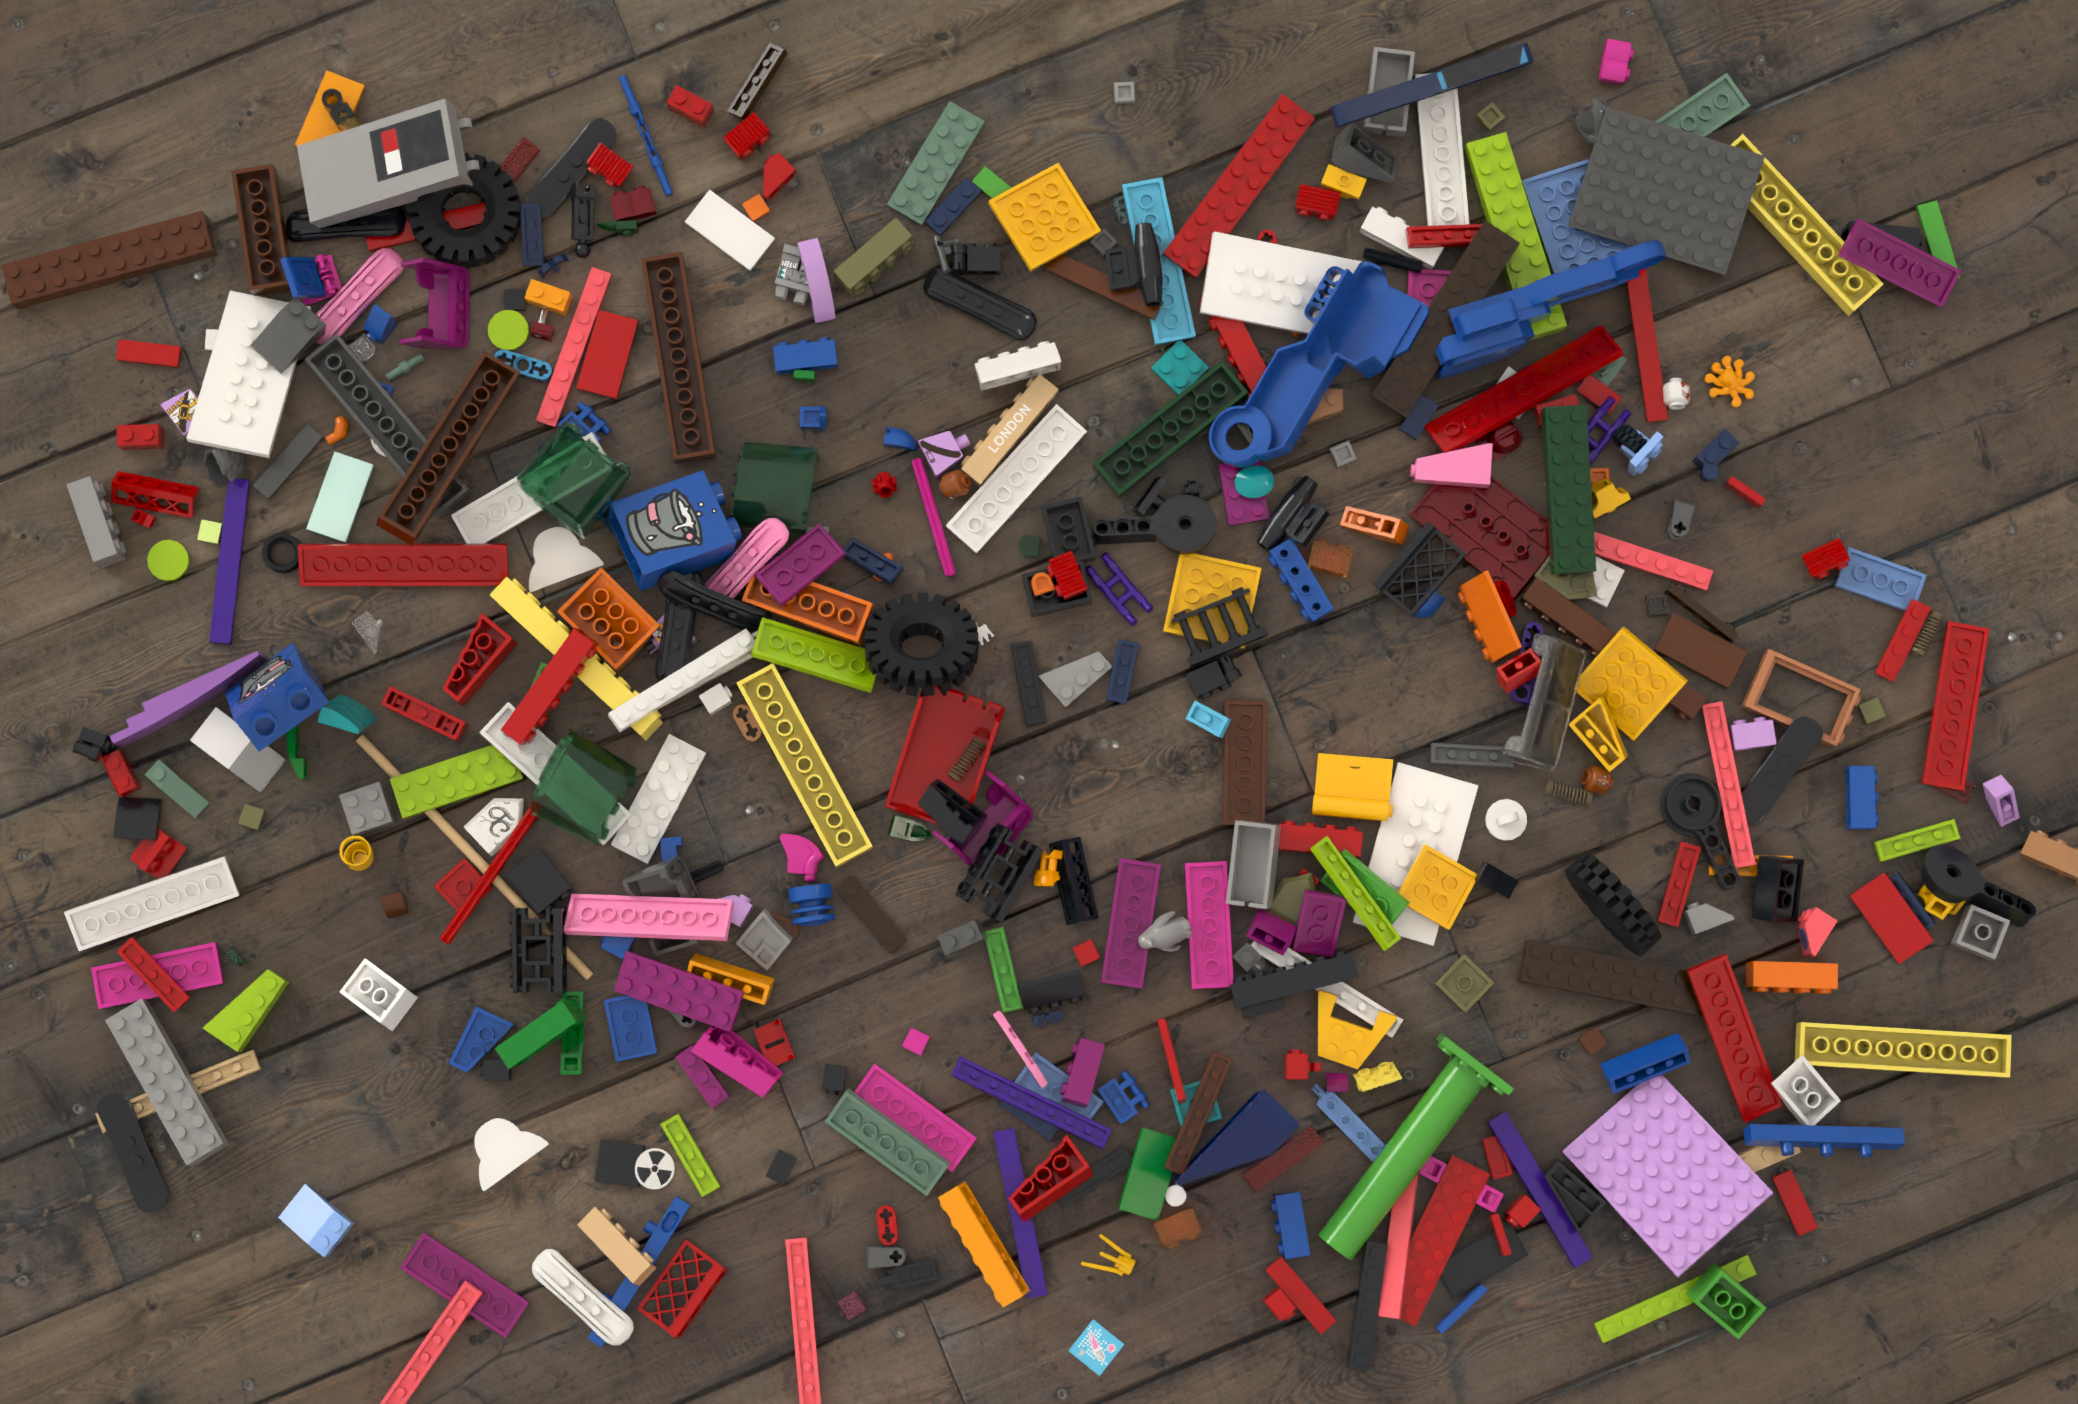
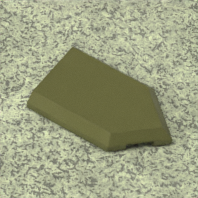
M1548 556L1534 575V577L1543 581L1568 600L1597 596L1593 573L1551 575L1550 556Z
M1312 872L1283 878L1274 892L1272 908L1264 910L1296 926L1304 891H1316Z

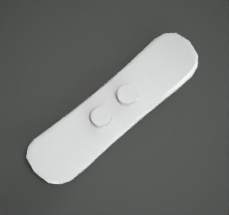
M545 1249L536 1257L532 1264L534 1277L574 1311L606 1343L621 1345L630 1338L634 1330L631 1318L589 1283L558 1251Z

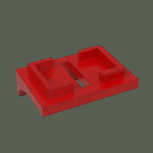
M781 1019L753 1030L763 1056L775 1066L796 1058ZM784 1038L785 1042L766 1049L765 1045Z

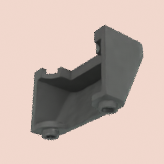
M679 855L629 875L622 880L625 892L632 897L638 895L648 897L701 898L684 859ZM649 938L648 944L655 956L697 944L701 940Z

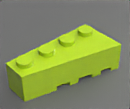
M266 970L207 1023L203 1029L235 1051L242 1052L289 984V981L273 970Z

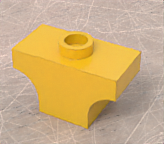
M1328 164L1320 185L1325 186L1329 190L1341 192L1340 197L1344 199L1355 198L1359 200L1367 179Z
M1607 478L1591 485L1593 518L1613 512L1616 507L1631 500L1626 490L1622 487L1615 488L1614 484Z
M1925 884L1918 894L1926 903L1924 910L1942 920L1947 914L1955 916L1966 902V900L1960 903L1945 902L1933 895Z

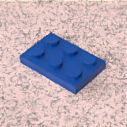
M627 995L603 1000L616 1062L658 1053L647 1002Z

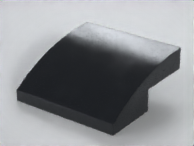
M119 797L114 838L157 840L158 822L161 820L162 799Z
M601 1140L595 1182L640 1188V1183L635 1175V1164L638 1157L645 1151L646 1146Z

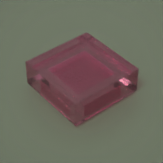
M856 1291L838 1301L848 1320L867 1309Z

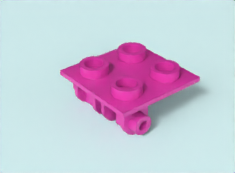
M320 254L315 259L326 296L322 298H302L305 306L333 297L342 289L332 255L324 256V254Z

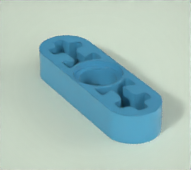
M499 350L494 355L497 359L499 357L503 358L506 355V358L513 361V357H516L513 368L520 371L517 367L518 363L522 360L528 361V369L520 371L522 376L545 382L553 375V370L547 362L508 350ZM504 362V363L508 364L509 366H512L511 363H509V362ZM533 363H536L535 368L542 369L543 366L546 367L548 374H543V377L540 376L538 371L533 370Z

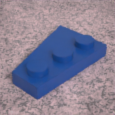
M476 1006L448 1064L469 1073L515 1024Z

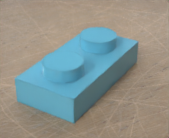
M1194 700L1185 718L1220 738H1223L1232 720Z

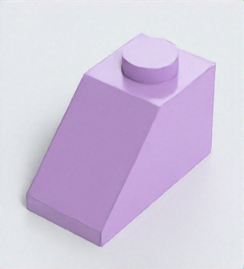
M2002 775L1983 783L1986 800L2001 827L2020 818L2014 789Z
M742 894L739 897L731 895L719 898L733 900L734 908L731 922L741 928L754 907L750 904L751 899Z

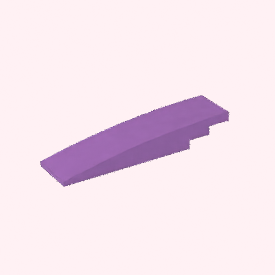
M259 651L253 652L143 702L142 705L145 711L126 719L129 727L110 736L113 744L123 748L187 715L245 677L267 660L266 656Z

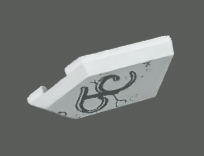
M494 798L464 828L493 857L503 847L523 818L524 799Z

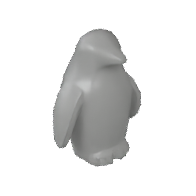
M1174 911L1165 913L1157 918L1139 936V946L1142 949L1158 948L1169 952L1177 951L1181 948V945L1177 943L1186 938H1191L1190 924L1184 917L1172 918L1176 914Z

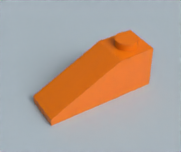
M1346 506L1340 522L1341 527L1402 546L1410 527L1401 519Z

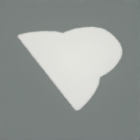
M563 527L547 529L540 533L534 542L533 556L535 564L530 573L529 591L533 592L603 566L604 563L590 549L580 546L577 538L568 529Z
M495 1118L486 1122L476 1132L474 1139L476 1153L481 1160L479 1164V1180L482 1190L486 1191L545 1148L549 1143L538 1135L520 1131L517 1126L505 1119Z

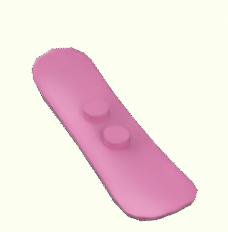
M391 248L377 250L345 286L317 312L316 316L326 324L325 334L316 343L323 345L336 333L341 337L369 304L402 273L404 267H401V262H404L399 253Z
M768 518L761 522L703 586L734 599L754 574L785 545L789 537L786 525L777 518Z

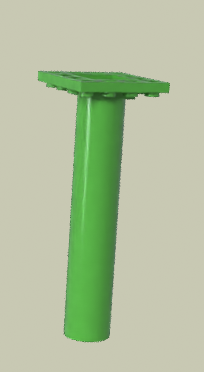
M1442 1033L1436 1038L1439 1042L1437 1046L1451 1056L1449 1063L1318 1234L1327 1244L1351 1261L1482 1088H1486L1489 1085L1501 1095L1504 1093L1510 1095L1514 1090L1502 1078Z

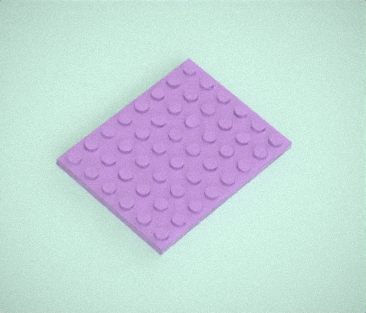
M1663 1075L1638 1084L1562 1151L1677 1278L1773 1195V1192Z

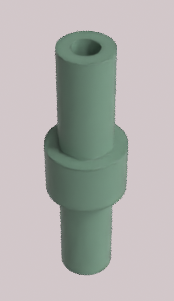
M419 353L408 361H402L398 364L397 368L385 375L391 381L403 373L407 374L412 370V367L425 359Z

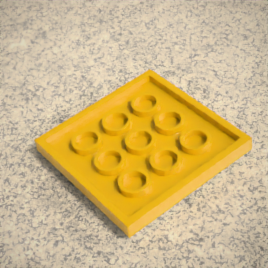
M1059 163L988 201L989 206L1030 271L1101 233V229Z
M1195 553L1180 554L1163 632L1184 636L1179 623L1173 626L1171 624V620L1174 619L1176 613L1184 610L1188 613L1232 595L1231 592L1240 587H1243L1244 590L1247 588L1250 590V594L1245 596V599L1252 613L1262 568ZM1235 600L1225 604L1237 633H1240L1241 636L1247 634L1249 628L1238 601ZM1218 608L1206 612L1217 640L1221 641V644L1228 642V637L1230 636ZM1199 616L1188 619L1187 622L1194 638L1209 642Z
M1623 626L1570 687L1590 704L1603 695L1615 725L1634 741L1688 680Z

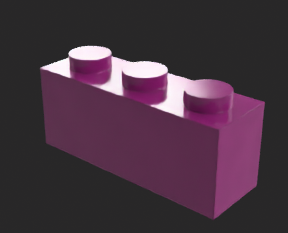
M1080 1038L1078 1043L1074 1042L1071 1051L1074 1058L1072 1063L1069 1062L1065 1074L1069 1076L1067 1083L1063 1082L1060 1094L1063 1095L1061 1101L1083 1108L1088 1106L1104 1051V1044Z
M691 1045L675 1058L711 1109H714L731 1096L706 1061L691 1052V1049L694 1047V1045Z

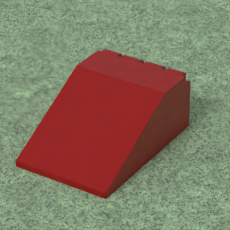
M935 686L934 695L924 696L922 689L884 807L939 825L918 804L929 785L936 779L941 780L970 803L974 804L996 741L1005 708L988 701L985 707L983 706L984 699L970 694L967 700H964L965 693L952 688L947 693H941L938 687ZM976 737L985 743L987 747L982 750L976 746L982 753L975 750L980 754L978 756L973 753L978 759L969 755L976 762L967 758L973 765L966 762L971 768L964 765L969 771L962 768L967 774L961 772L965 777L959 775L963 779L959 783L948 775V771L951 772L950 769H954L952 766H956L955 762L958 763L957 759L960 760L959 757H962V753L965 754L963 751H967L966 747L969 748L968 744H970L972 738Z

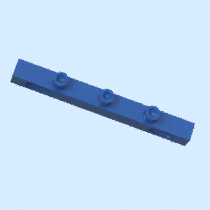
M1749 1124L1743 1130L1746 1146L1780 1147L1782 1156L1793 1155V1147L1820 1148L1822 1157L1833 1156V1148L1859 1149L1861 1158H1869L1873 1156L1872 1149L1899 1150L1905 1145L1903 1128Z
M678 1196L675 1197L659 1224L649 1220L643 1229L651 1237L641 1252H647L654 1259L653 1264L656 1263L691 1207V1204ZM625 1277L613 1297L605 1292L603 1295L625 1312L641 1285L637 1286ZM593 1330L587 1338L600 1347H603L606 1343Z

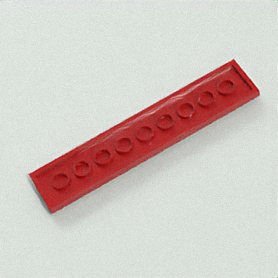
M1282 94L1162 255L1196 279L1208 263L1212 233L1229 234L1314 121L1315 117Z
M1600 325L1426 424L1425 430L1442 453L1459 450L1624 356L1623 350L1604 327Z
M507 543L414 544L413 546L410 544L298 545L300 586H498L506 577L509 578Z

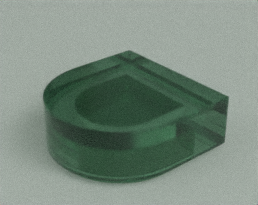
M1032 535L1022 537L1019 541V551L1021 554L1027 557L1038 558L1041 537Z
M230 946L225 951L238 966H242L246 962V959L234 946Z

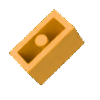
M531 279L524 297L528 304L563 316L567 315L573 299L570 292Z

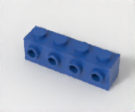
M1288 539L1269 551L1268 561L1273 568L1277 567L1280 575L1278 577L1284 586L1288 585L1291 590L1289 595L1295 604L1299 603L1302 608L1300 613L1305 621L1309 620L1312 624L1334 610L1293 540Z
M1676 1033L1603 1062L1600 1065L1606 1083L1612 1093L1615 1094L1690 1064L1691 1061L1688 1048L1680 1035Z

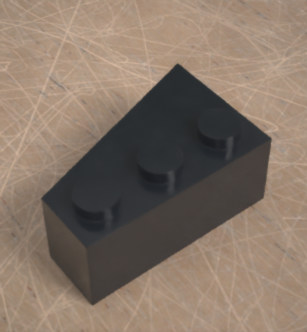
M936 779L929 785L918 802L960 847L977 833L988 816L939 779Z
M1558 1157L1544 1172V1177L1578 1234H1580L1607 1203L1605 1198Z

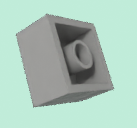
M381 782L339 795L353 836H360L396 823Z
M1967 905L1963 910L1950 945L1986 960H1995L2010 920L1974 905Z

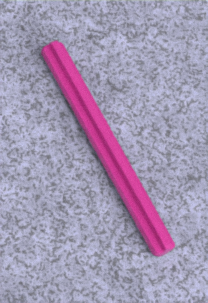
M922 458L912 460L913 469L946 577L955 575L956 571Z

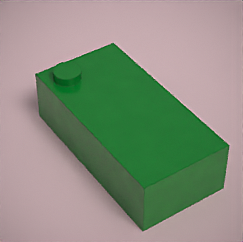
M565 997L555 1004L556 1006L495 1048L508 1069L521 1066L588 1019L574 998L566 999Z

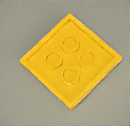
M1423 844L1398 893L1410 902L1407 906L1408 908L1444 929L1450 930L1476 882L1477 874L1430 846Z

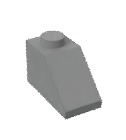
M1699 901L1688 905V910L1683 911L1692 935L1734 920L1733 915L1706 903L1700 905Z

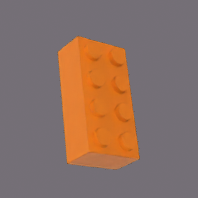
M1747 962L1745 988H1751V992H1768V989H1772V993L1789 992V989H1793V993L1796 994L1810 993V990H1814V994H1831V990L1838 989V964Z

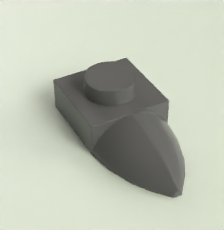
M1248 941L1232 955L1250 974L1253 975L1264 971L1266 975L1269 974L1266 961Z

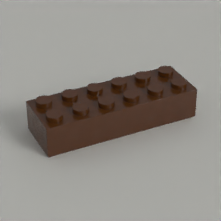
M273 164L232 170L249 291L257 296L290 290L280 260L284 257H290L277 170Z

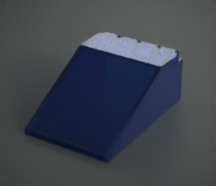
M1266 1090L1257 1091L1189 1162L1186 1171L1182 1175L1178 1174L1172 1182L1180 1186L1272 1155L1299 1127V1123Z

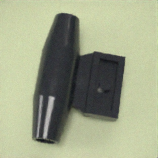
M1147 222L1140 223L1135 226L1134 250L1126 247L1105 250L1110 291L1131 289L1139 283L1145 305L1149 307L1162 304L1163 290L1159 246L1152 224Z
M1305 475L1286 493L1268 518L1257 540L1258 545L1270 551L1286 535L1304 547L1309 544L1330 515L1327 510L1314 503L1309 504L1318 486L1313 479Z

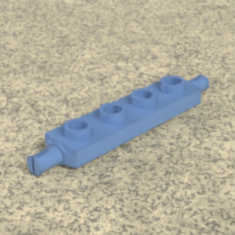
M1316 1083L1311 1088L1319 1097L1316 1105L1373 1162L1386 1144L1335 1092H1325Z

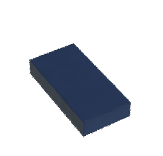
M1421 395L1399 430L1417 440L1439 405Z

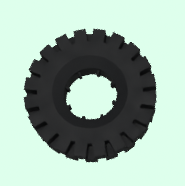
M464 153L466 162L470 160L479 161L480 170L474 169L467 174L473 185H457L419 196L417 198L418 201L407 203V214L415 239L429 256L432 254L440 262H449L458 266L468 264L469 268L480 266L479 262L485 261L488 264L495 260V255L498 253L502 255L509 248V242L515 240L518 234L517 227H520L521 223L520 200L511 177L506 171L503 172L500 165L493 160L491 162L486 161L484 156L475 154V157H469L468 153ZM462 192H467V194L473 193L479 196L480 201H484L487 206V212H484L485 218L479 226L476 225V228L463 231V229L456 230L449 226L448 221L445 222L443 219V211H446V202L451 197L454 198V195Z
M911 593L901 595V604L893 598L885 603L886 610L879 607L874 612V619H869L866 625L867 631H865L866 662H868V668L872 675L877 674V680L880 683L886 685L890 682V689L900 693L904 686H906V695L917 696L919 688H923L924 696L934 695L935 686L938 687L941 693L950 691L951 682L956 686L962 684L965 681V675L970 676L974 670V664H977L979 642L976 622L971 620L970 612L966 608L960 610V603L953 599L945 605V596L935 594L932 602L928 601V593H918V601L915 602ZM916 635H927L939 640L942 643V649L934 656L916 658L902 650V643Z
M1584 852L1564 870L1568 881L1571 883L1574 891L1579 894L1578 896L1583 903L1590 907L1589 910L1595 917L1600 919V923L1606 929H1609L1611 934L1618 941H1621L1628 950H1631L1632 953L1642 956L1661 939L1662 935L1658 926L1652 921L1653 919L1650 914L1642 908L1643 905L1640 901L1633 897L1629 888L1626 885L1623 886L1620 879L1613 872L1611 873L1609 868L1594 855Z

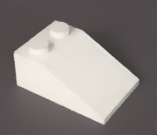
M367 959L362 961L340 990L341 994L392 1032L418 998Z
M1803 1055L1771 1083L1787 1108L1802 1125H1816L1841 1101Z

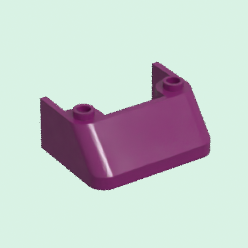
M427 258L401 262V267L416 270L418 284L423 288L429 289L428 328H420L416 332L415 337L401 339L400 344L422 349H458L466 347L469 342L470 276L467 269L462 266Z
M985 770L984 774L994 782L986 794L987 800L991 804L984 811L988 816L977 833L961 847L950 836L945 839L935 830L932 833L968 866L974 863L980 847L986 843L990 830L997 823L1013 831L1008 840L1012 843L1033 817L1032 809L1004 782L988 770ZM1000 843L995 853L1001 856L1008 846Z

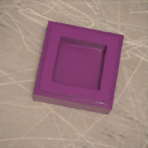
M1326 1073L1327 1092H1348L1347 1073Z

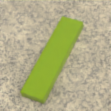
M1955 819L1873 843L1879 862L1961 838Z
M678 1113L661 1123V1127L701 1197L721 1187L680 1114Z

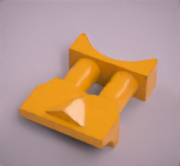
M1045 850L1040 856V868L1034 875L1033 886L1054 887V883L1060 880L1059 872L1056 871L1057 859H1062L1063 851L1053 850L1050 855Z

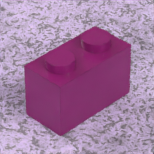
M1259 908L1250 922L1246 937L1283 956L1292 943L1297 927Z

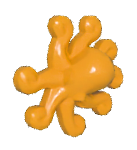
M1724 356L1721 363L1725 370L1721 368L1720 363L1715 362L1711 370L1719 374L1718 378L1709 373L1705 376L1704 381L1707 384L1713 383L1718 387H1722L1721 389L1711 388L1709 390L1711 398H1715L1717 395L1730 394L1733 399L1731 406L1737 408L1742 402L1738 393L1744 394L1747 400L1753 398V390L1744 386L1751 383L1755 375L1749 371L1746 373L1745 379H1742L1741 368L1744 365V361L1737 359L1734 362V372L1730 364L1731 357Z

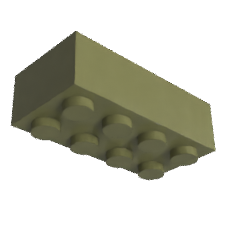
M897 218L893 219L834 270L835 280L851 298L855 295H861L866 290L865 286L867 284L876 282L882 276L881 272L886 268L888 270L897 263L896 259L901 255L904 257L912 251V235Z

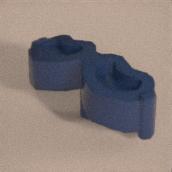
M565 254L557 255L546 262L538 272L544 279V276L552 268L556 273L559 272L556 265L565 261L569 262V259Z
M1060 1010L1050 1011L1047 1015L1044 1013L1034 1015L1031 1021L1035 1025L1042 1027L1047 1020L1058 1023L1064 1014Z

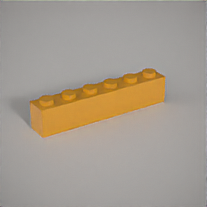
M966 1181L938 1197L941 1208L950 1217L953 1228L960 1234L963 1245L968 1248L973 1256L975 1265L982 1271L984 1280L992 1288L997 1302L1002 1307H1005L1030 1291L1029 1287Z

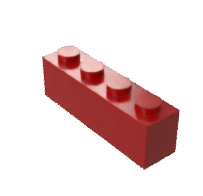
M1283 821V824H1279L1281 825L1279 851L1313 854L1310 848L1328 836L1339 853L1346 849L1356 858L1361 857L1363 832H1359L1356 827H1346L1345 830H1338L1335 825H1325V828H1318L1315 823H1304V826H1298L1295 821Z

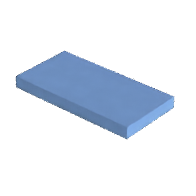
M1851 547L1847 548L1846 551L1851 561L1847 562L1849 566L1839 570L1834 587L1904 612L1911 599L1919 600L1927 577L1926 574Z
M1035 1052L1032 1059L1047 1080V1085L1041 1088L1027 1065L1014 1082L1092 1119L1104 1101L1091 1093L1090 1101L1086 1108L1061 1101L1063 1097L1060 1094L1063 1082L1067 1083L1068 1075Z

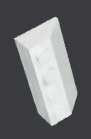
M1041 342L1037 344L1038 347L1031 349L1029 346L1018 349V352L1012 354L1010 352H1003L994 359H990V357L979 359L978 363H975V370L981 391L1032 378L1033 376L1036 377L1039 374L1043 375L1061 370V359L1055 342Z

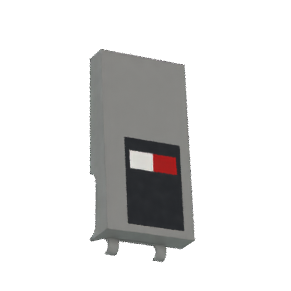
M442 99L298 145L297 149L310 223L318 228H323L418 201L417 198L424 194L457 185L466 184L472 186L473 183L467 174L474 169L480 170L479 161L470 160L466 162L460 132L462 128H472L471 118L458 119L455 105L447 99Z

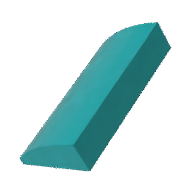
M340 694L321 708L317 722L359 734L375 723L377 717L361 703Z

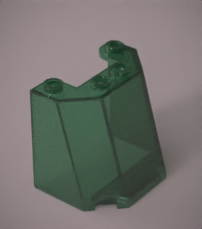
M564 421L517 476V481L520 489L534 499L533 502L570 532H575L585 539L609 508L610 503L615 500L631 479V472L627 464L622 461L620 463L616 462L607 453L603 455L598 451L599 447L590 440L588 442L585 441L580 433L582 430L575 423L569 424L567 421Z
M744 442V446L740 447L739 451L740 464L735 466L734 476L737 477V484L732 486L731 497L735 498L734 508H731L730 517L736 519L739 527L755 529L768 518H777L786 525L789 534L805 535L808 532L807 518L816 459H819L818 448Z
M569 729L565 737L562 736L540 775V782L531 798V813L599 845L601 840H606L610 829L607 828L608 821L611 815L615 816L620 808L618 802L621 797H626L629 788H634L638 780V776H636L637 768L574 730Z

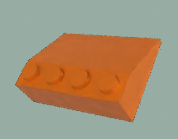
M602 568L557 611L573 628L581 629L598 642L597 652L618 672L634 658L660 627Z
M1487 570L1459 586L1457 596L1460 603H1464L1467 611H1465L1469 623L1473 622L1476 630L1473 632L1477 641L1482 642L1484 658L1486 661L1490 660V663L1493 664L1514 655L1522 646Z

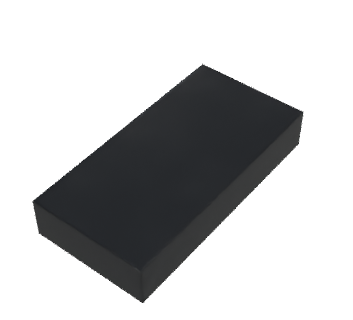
M1487 862L1482 863L1475 878V881L1507 899L1510 898L1518 882L1515 878Z

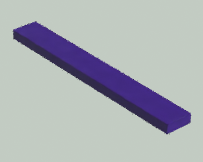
M228 479L210 643L232 645L250 487L249 480L235 479L231 482Z
M961 1056L951 1074L952 1077L1102 1150L1112 1132V1129Z
M1504 1111L1489 1120L1487 1124L1533 1201L1541 1209L1540 1213L1573 1268H1577L1593 1257L1548 1184L1543 1172L1507 1112Z
M1014 1128L993 1132L1022 1276L1030 1289L1026 1294L1027 1299L1048 1295L1033 1219L1030 1218L1023 1223L1008 1199L1025 1181Z

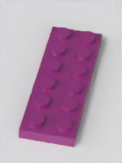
M1858 218L1838 256L1941 308L1944 306L1961 273V270Z
M1119 859L1101 983L1143 988L1148 949H1142L1139 946L1138 938L1153 922L1161 864Z
M629 950L625 953L614 991L729 1032L733 1030L745 992Z
M423 1232L400 1269L450 1302L466 1280L480 1289L483 1294L469 1314L504 1338H507L530 1303L425 1232Z

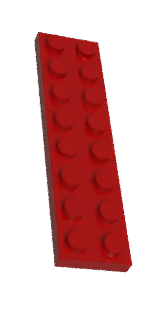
M1951 621L1946 623L1921 781L1923 785L1961 792L1965 789L1989 628Z
M1725 953L1687 969L1686 972L1742 1121L1746 1123L1782 1107L1780 1097L1771 1084L1773 1082L1772 1075L1727 955Z
M1453 1155L1410 1239L1400 1319L1415 1327L1490 1176L1489 1173Z

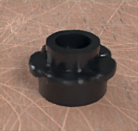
M1187 480L1188 484L1184 485L1186 495L1200 496L1196 480L1190 482Z

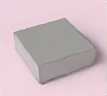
M1134 81L1114 82L1115 104L1135 103Z
M1349 440L1329 449L1337 468L1357 460Z

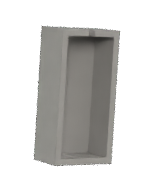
M1374 47L1367 94L1412 80L1415 52ZM1409 104L1364 119L1363 131L1381 135L1382 131H1386L1385 136L1404 138Z
M88 476L66 484L93 562L105 568L126 560L125 553H127L124 542L119 540L118 534H120L118 524L112 520L111 515L114 512L111 504L107 503L104 497L107 495L103 483L100 484L98 480Z
M1235 820L1226 904L1262 909L1272 908L1281 825Z

